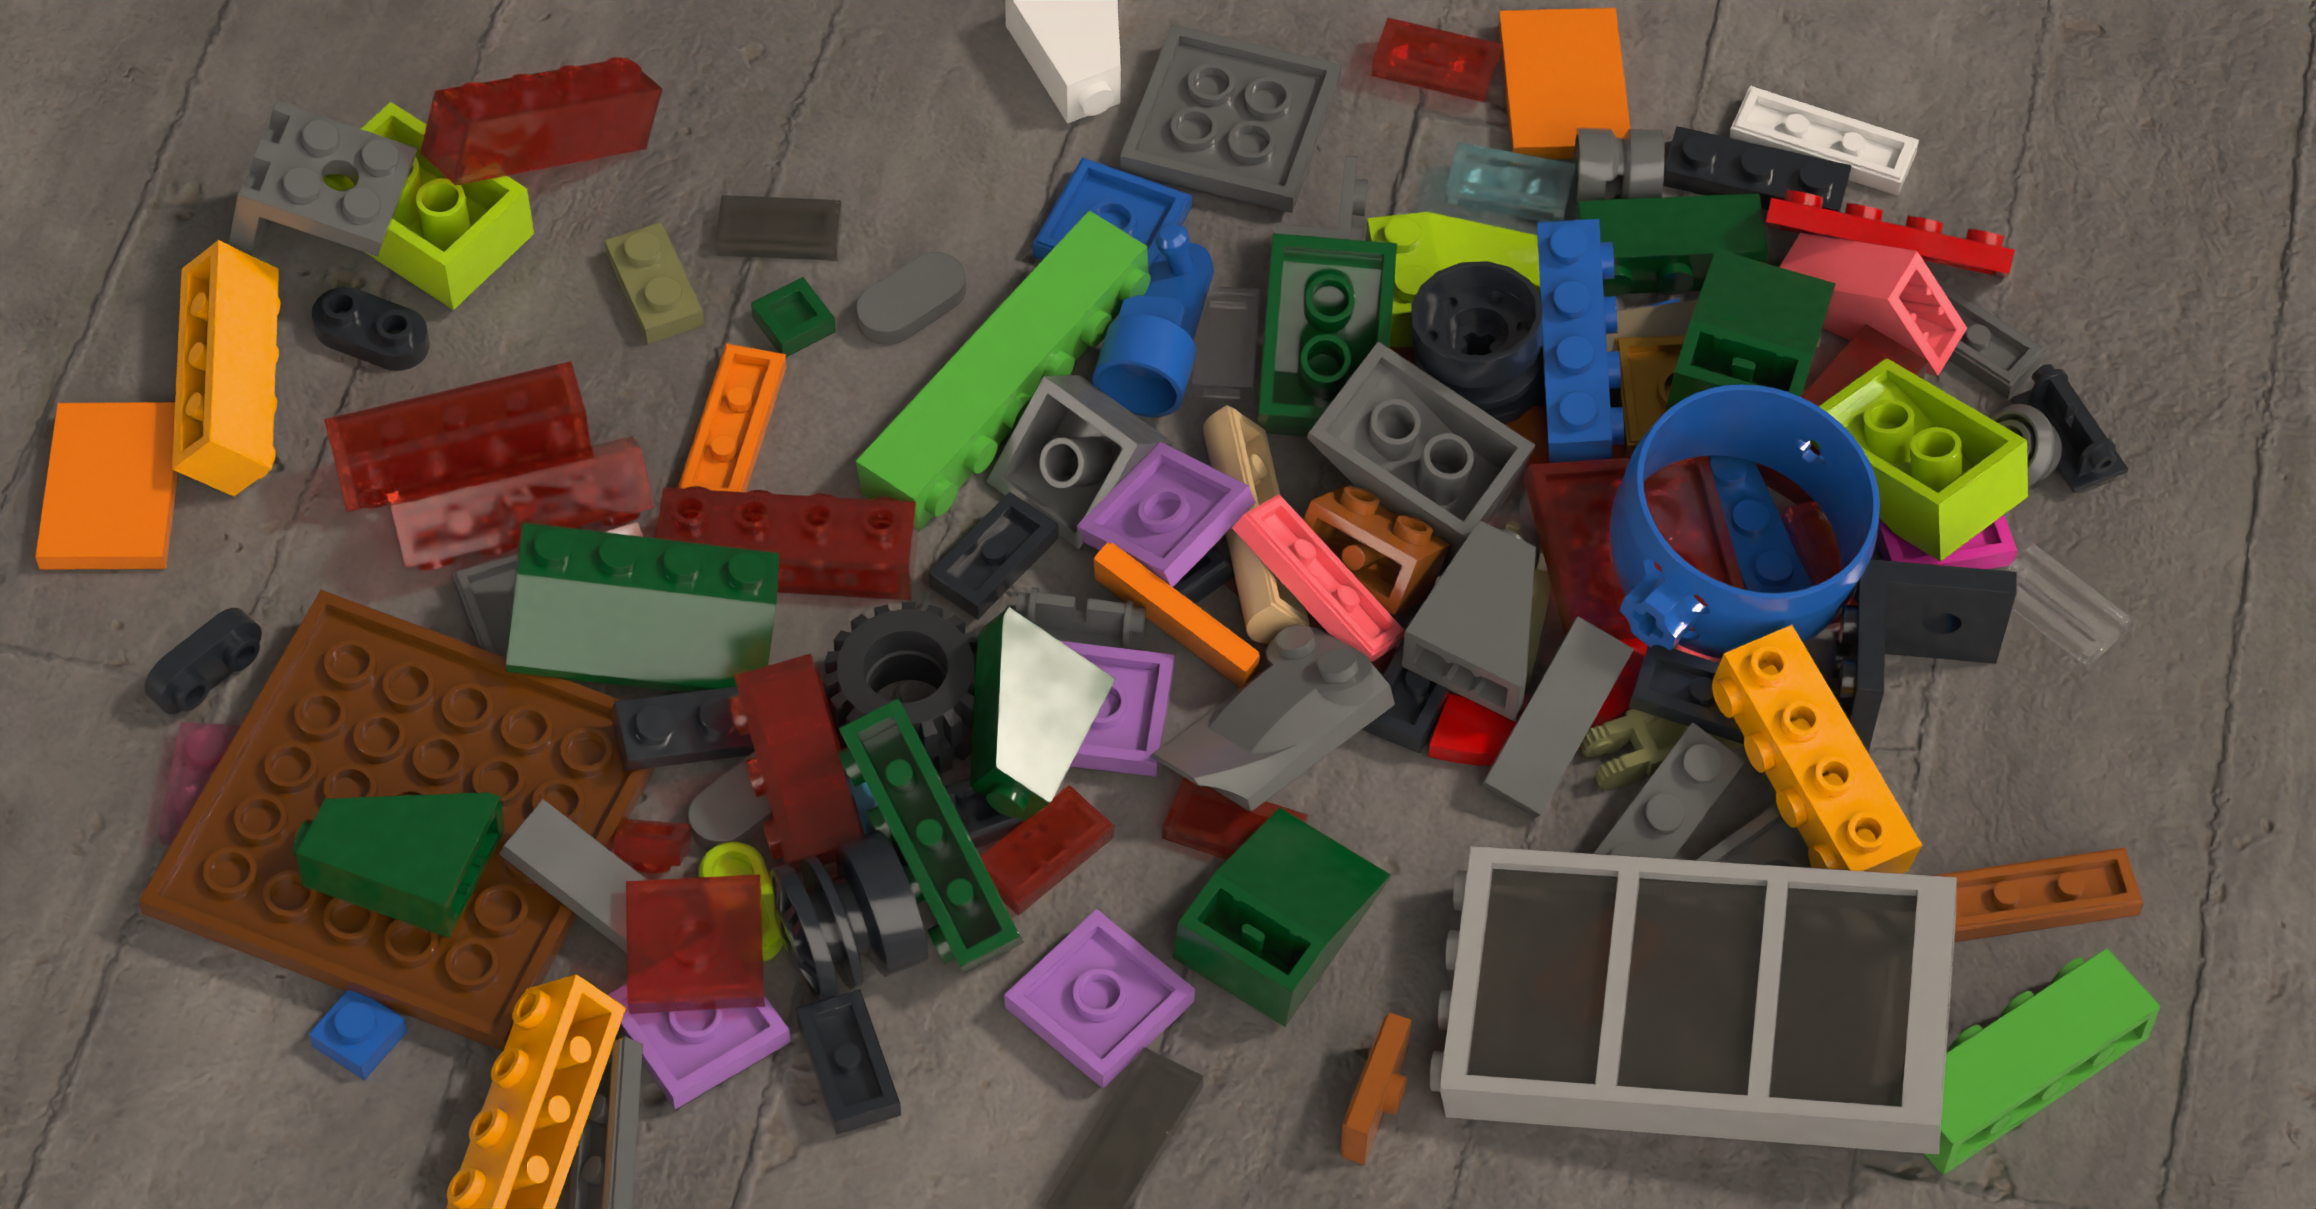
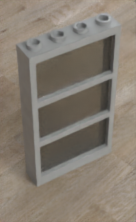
M1470 846L1467 871L1457 870L1454 882V910L1462 911L1460 930H1449L1446 944L1447 970H1455L1452 990H1441L1439 998L1438 1028L1439 1030L1447 1031L1445 1050L1433 1052L1430 1069L1431 1092L1441 1093L1445 1117L1939 1155L1957 910V877Z

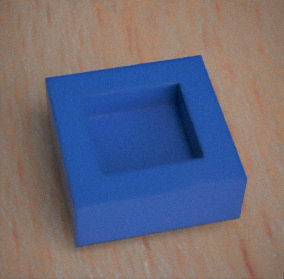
M347 990L309 1033L312 1047L365 1081L408 1031L403 1017L373 998Z

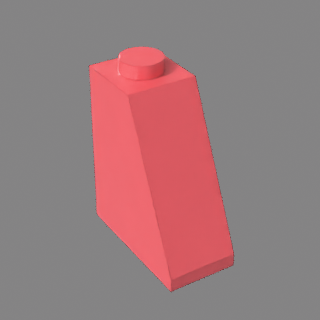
M1800 233L1780 265V268L1836 283L1822 329L1927 374L1939 376L1967 329L1918 251Z

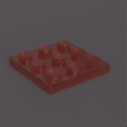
M1698 456L1672 463L1656 471L1643 481L1646 502L1652 519L1664 539L1675 552L1703 574L1729 586L1745 590L1708 456ZM1631 458L1530 464L1523 476L1564 636L1573 620L1579 616L1618 640L1638 638L1630 632L1629 621L1619 611L1626 595L1614 571L1610 548L1612 506ZM1654 562L1655 567L1662 572L1661 566ZM1694 595L1701 604L1708 606L1701 597Z

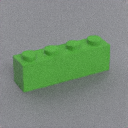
M2108 948L2088 961H2085L2082 957L2073 959L2058 971L2050 986L2036 995L2031 991L2023 992L2004 1008L2000 1015L2001 1018L1984 1029L1978 1024L1961 1033L1949 1047V1052L1946 1053L1939 1155L1924 1153L1942 1175H1945L2149 1038L2161 1006ZM1904 1073L1897 1081L1898 1092L1893 1106L1902 1107Z

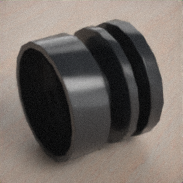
M1489 261L1461 262L1437 271L1420 286L1411 304L1414 365L1504 425L1518 420L1536 404L1544 387L1543 323L1540 295L1531 281L1511 267Z
M880 830L837 845L835 853L838 877L832 879L824 865L814 854L803 857L801 861L805 888L794 868L788 863L773 868L770 872L771 888L775 900L774 915L782 942L793 966L801 973L811 993L818 1001L834 997L838 993L834 967L850 990L862 985L863 977L860 958L862 953L866 952L874 966L884 977L924 963L929 958L925 930L914 894L895 850Z

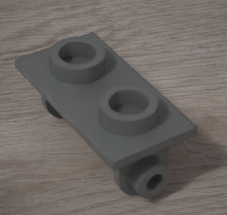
M1032 587L1031 593L1019 592L1016 603L1017 613L1059 641L1142 651L1148 619L1146 618V608L1135 607L1134 600L1127 599V603L1089 598L1088 601L1079 600L1073 596L1041 593L1039 588Z

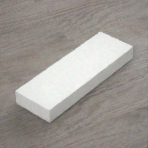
M1750 86L1731 126L1729 136L1732 139L1852 165L1850 181L1896 196L1900 193L1919 144L1918 139Z

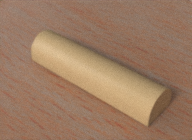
M1228 405L1213 413L1203 425V434L1210 466L1249 486L1256 503L1248 511L1274 496L1280 495L1266 430ZM1231 527L1225 535L1248 636L1256 642L1269 644L1280 631L1289 626L1306 625L1309 627L1310 623L1306 608Z

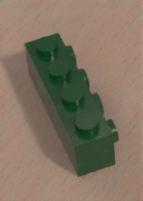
M899 698L839 728L848 747L838 751L837 754L854 787L865 782L867 783L877 803V806L867 811L875 829L880 830L887 837L890 844L895 841L897 842L908 864L903 869L917 905L926 900L938 924L927 929L944 964L947 965L957 960L961 969L967 973L1023 944L1024 941Z

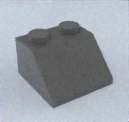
M1044 376L986 482L1005 496L1009 492L1013 493L1058 523L1059 536L1078 550H1085L1089 545L1084 543L1077 525L1159 442L1170 447L1173 442L1082 376Z

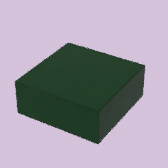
M804 277L751 302L752 318L778 353L786 354V357L836 332L835 317Z

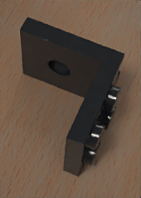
M1870 559L1851 597L1850 605L1843 604L1840 619V640L1834 641L1831 663V677L1839 679L1838 694L1833 695L1868 753L1884 694L1885 654L1996 664L2017 594V572Z

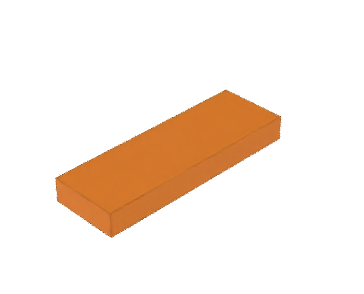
M726 343L677 488L678 504L739 515L787 368L786 354Z
M1107 542L1093 558L1095 580L1126 603L1127 599L1135 601V607L1146 608L1147 619L1239 688L1259 673V651L1113 542L1111 544Z

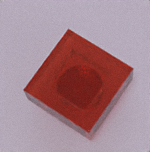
M626 819L615 834L614 854L624 862H632V868L636 871L645 873L668 872L672 866H680L690 851L691 825Z

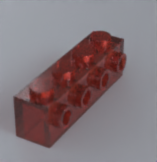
M613 57L598 63L580 66L567 65L557 70L534 74H516L511 78L482 83L468 82L463 86L436 90L420 154L456 186L647 149L663 88L645 74L636 62L628 58Z
M571 361L324 419L347 512L363 508H380L392 501L426 493H442L455 486L488 478L501 479L514 472L547 464H564L576 457L592 454L586 409Z
M633 436L386 494L405 568L417 565L418 570H431L450 565L456 561L455 556L477 550L480 551V555H494L510 551L518 546L517 541L520 540L522 522L579 529L578 526L603 520L605 526H613L639 519L641 517L640 511L655 508L642 449Z
M690 486L684 489L663 487L656 538L780 553L777 593L911 600L918 542L916 502L899 501L890 497H879L873 500L837 498L824 493L802 496L773 494L765 490L733 492L710 490L700 486Z

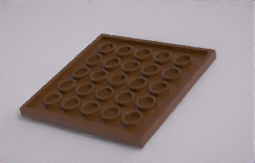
M320 590L138 900L141 913L343 991L350 990L373 998L390 1009L504 1051L514 1023L512 1014L517 1001L525 993L526 989L542 984L578 915L499 855L500 851L543 799L604 847L612 851L656 767L623 771L610 714L614 702L621 701L620 699L563 678L505 672L506 657ZM482 792L501 796L505 831L450 938L302 886L298 861L293 856V844L302 823L306 819L314 820L325 799Z

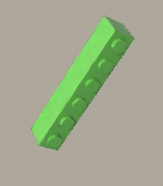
M1089 210L856 460L861 494L918 532L934 516L940 517L945 514L954 503L958 489L973 473L979 474L990 465L997 452V447L1012 430H1015L1043 377L1070 375L1076 360L1089 346L1096 347L1104 340L1108 326L1119 315L1124 299L1137 295L1144 296L1151 280L1147 246Z

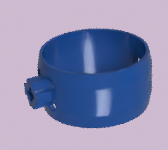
M1743 384L1725 385L1695 393L1672 406L1647 431L1633 451L1615 495L1611 511V558L1619 584L1626 595L1619 611L1629 621L1630 632L1650 648L1653 645H1660L1671 650L1676 644H1679L1699 654L1722 659L1723 654L1790 625H1793L1804 645L1814 639L1840 615L1843 604H1848L1875 549L1880 512L1879 490L1871 464L1861 446L1839 421L1819 406L1792 393L1771 387ZM1811 439L1820 445L1819 456L1810 450L1811 443L1809 441ZM1716 455L1743 458L1772 468L1807 492L1826 515L1838 542L1841 556V572L1816 586L1785 593L1754 592L1719 582L1691 566L1667 543L1650 514L1644 493L1643 481L1665 466L1698 456ZM1654 562L1661 566L1662 572L1655 567ZM1694 595L1701 597L1708 606L1701 604Z

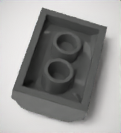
M1292 625L1280 631L1267 646L1266 655L1269 665L1183 733L1153 752L1151 757L1198 786H1209L1252 812L1394 706L1395 703L1389 683L1370 662V659L1364 653L1320 629L1306 625Z

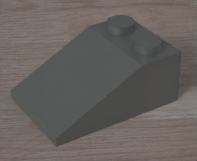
M1377 342L1307 436V439L1355 486L1375 494L1380 500L1379 505L1399 516L1407 515L1424 521L1432 528L1433 535L1451 544L1444 559L1448 564L1451 563L1478 521L1480 520L1487 524L1490 522L1523 477L1535 448V444L1380 342Z

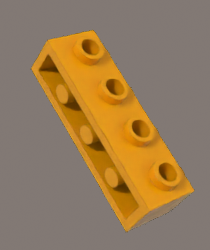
M218 240L181 269L172 470L235 497L252 483L265 477L272 470L276 455L273 446L274 414L277 408L275 369L279 357V349L276 345L277 315L281 305L280 298L278 297L279 269Z
M1793 625L1724 653L1713 678L1712 690L1715 701L1720 711L1727 718L1734 717L1745 737L1744 747L1750 763L1758 772L1766 773L1777 792L1776 803L1782 818L1791 828L1797 827L1809 848L1808 857L1811 867L1896 874L1908 872L1922 844Z
M577 974L525 990V993L519 998L512 1014L514 1023L504 1051L493 1064L491 1070V1079L493 1081L483 1108L471 1124L469 1130V1139L471 1141L460 1171L453 1177L447 1189L448 1203L446 1209L556 1208L613 1042L626 1010L623 1005Z

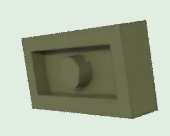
M662 222L605 240L607 257L647 345L705 326L703 309Z

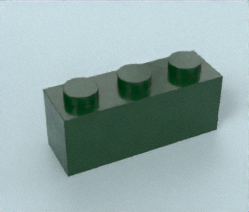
M1759 193L1578 201L1576 220L1599 219L1600 242H1613L1615 279L1603 280L1604 296L1617 297L1624 294L1660 292L1680 294L1685 291H1701L1716 249L1763 263L1767 261L1768 245Z

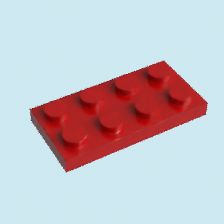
M1793 190L1786 191L1784 200L1771 198L1766 219L1769 228L1797 234L1806 233L1918 251L1923 261L2007 278L2010 273L2015 250L2002 247L2005 237L2003 235L1968 228L1965 239L1941 234L1944 223L1909 215L1907 216L1905 226L1881 221L1883 216V210L1855 203H1847L1845 213L1822 209L1823 197Z

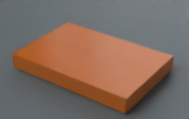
M1616 8L1499 11L1498 29L1512 161L1574 159L1577 128H1611L1616 138H1622L1627 130L1631 129Z
M175 402L57 403L35 556L39 570L167 568L178 472L172 470Z

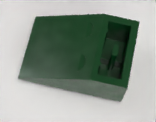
M1716 249L1679 355L1666 409H1670L1681 400L1695 393L1725 385H1759L1779 389L1802 397L1836 283Z
M1279 807L1213 874L1180 919L1172 958L1286 1027L1388 883L1391 874Z

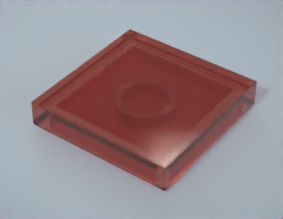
M760 874L626 881L627 998L629 1014L765 1007L762 884Z

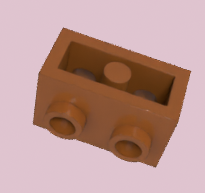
M1343 486L1311 500L1304 517L1306 524L1387 611L1397 615L1427 599L1451 545L1433 535V530L1427 523L1412 516H1399L1379 505L1380 500L1375 494L1357 486Z

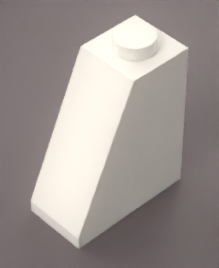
M1005 0L1006 27L1067 124L1086 116L1101 114L1108 108L1120 104L1121 63L1118 0Z

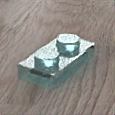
M1458 142L1446 186L1445 203L1543 222L1564 221L1576 164Z

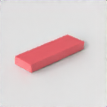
M1278 494L1246 512L1232 527L1331 636L1364 653L1370 659V662L1395 648L1405 637V630L1281 495Z

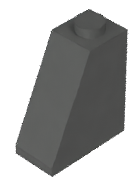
M1479 520L1405 630L1402 667L1516 722L1522 712L1527 676L1536 547L1526 543L1523 538L1513 531L1497 529Z

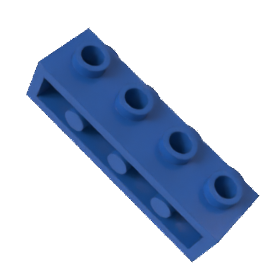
M1599 219L1537 222L1550 477L1613 474L1612 445L1624 444L1623 407H1610L1609 389H1621L1619 351L1607 352L1606 334L1618 333L1616 296L1604 297L1603 280L1615 279L1613 242H1600Z

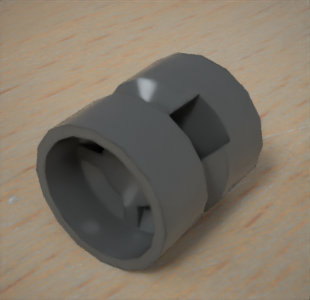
M1577 128L1573 166V197L1575 206L1578 205V201L1661 198L1664 183L1665 152L1663 131L1628 129L1622 138H1616L1611 128Z

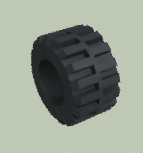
M902 602V609L890 611L888 604L875 607V616L869 619L860 614L850 621L851 633L842 630L833 640L834 651H828L825 660L826 675H824L827 713L833 739H840V750L848 747L839 728L892 702L877 694L883 687L902 680L922 681L934 686L937 690L924 699L901 703L937 771L942 774L953 769V757L964 761L972 753L977 635L975 632L966 633L965 622L956 615L946 620L943 618V609L930 604L926 611L916 610V602Z

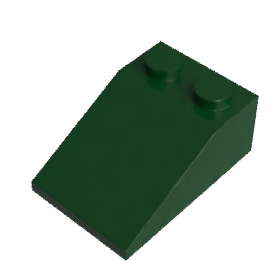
M1273 233L1256 424L1265 429L1266 433L1307 437L1310 430L1377 342L1390 349L1397 243Z

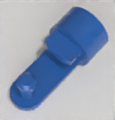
M1179 223L1166 224L1157 231L1155 242L1161 253L1153 263L1149 287L1144 296L1137 295L1124 299L1119 317L1108 326L1092 377L1094 386L1134 415L1163 417L1177 411L1182 404L1197 354L1196 345L1193 340L1213 278L1214 265L1209 252L1199 244L1190 243L1186 227Z

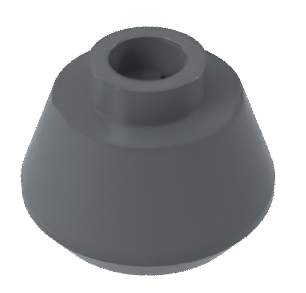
M2014 404L2002 408L1990 418L2027 440L2028 486L2045 479L2056 469L2061 458V440L2055 428L2041 411L2029 405Z

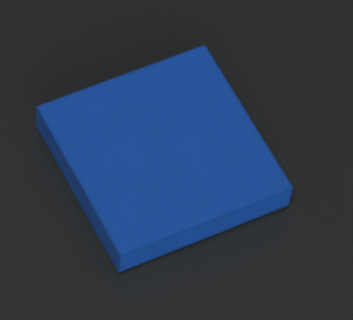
M1082 157L1033 242V257L1043 260L1090 210L1147 246L1150 275L1153 263L1161 253L1155 242L1157 231L1170 223L1183 225L1192 209V195Z

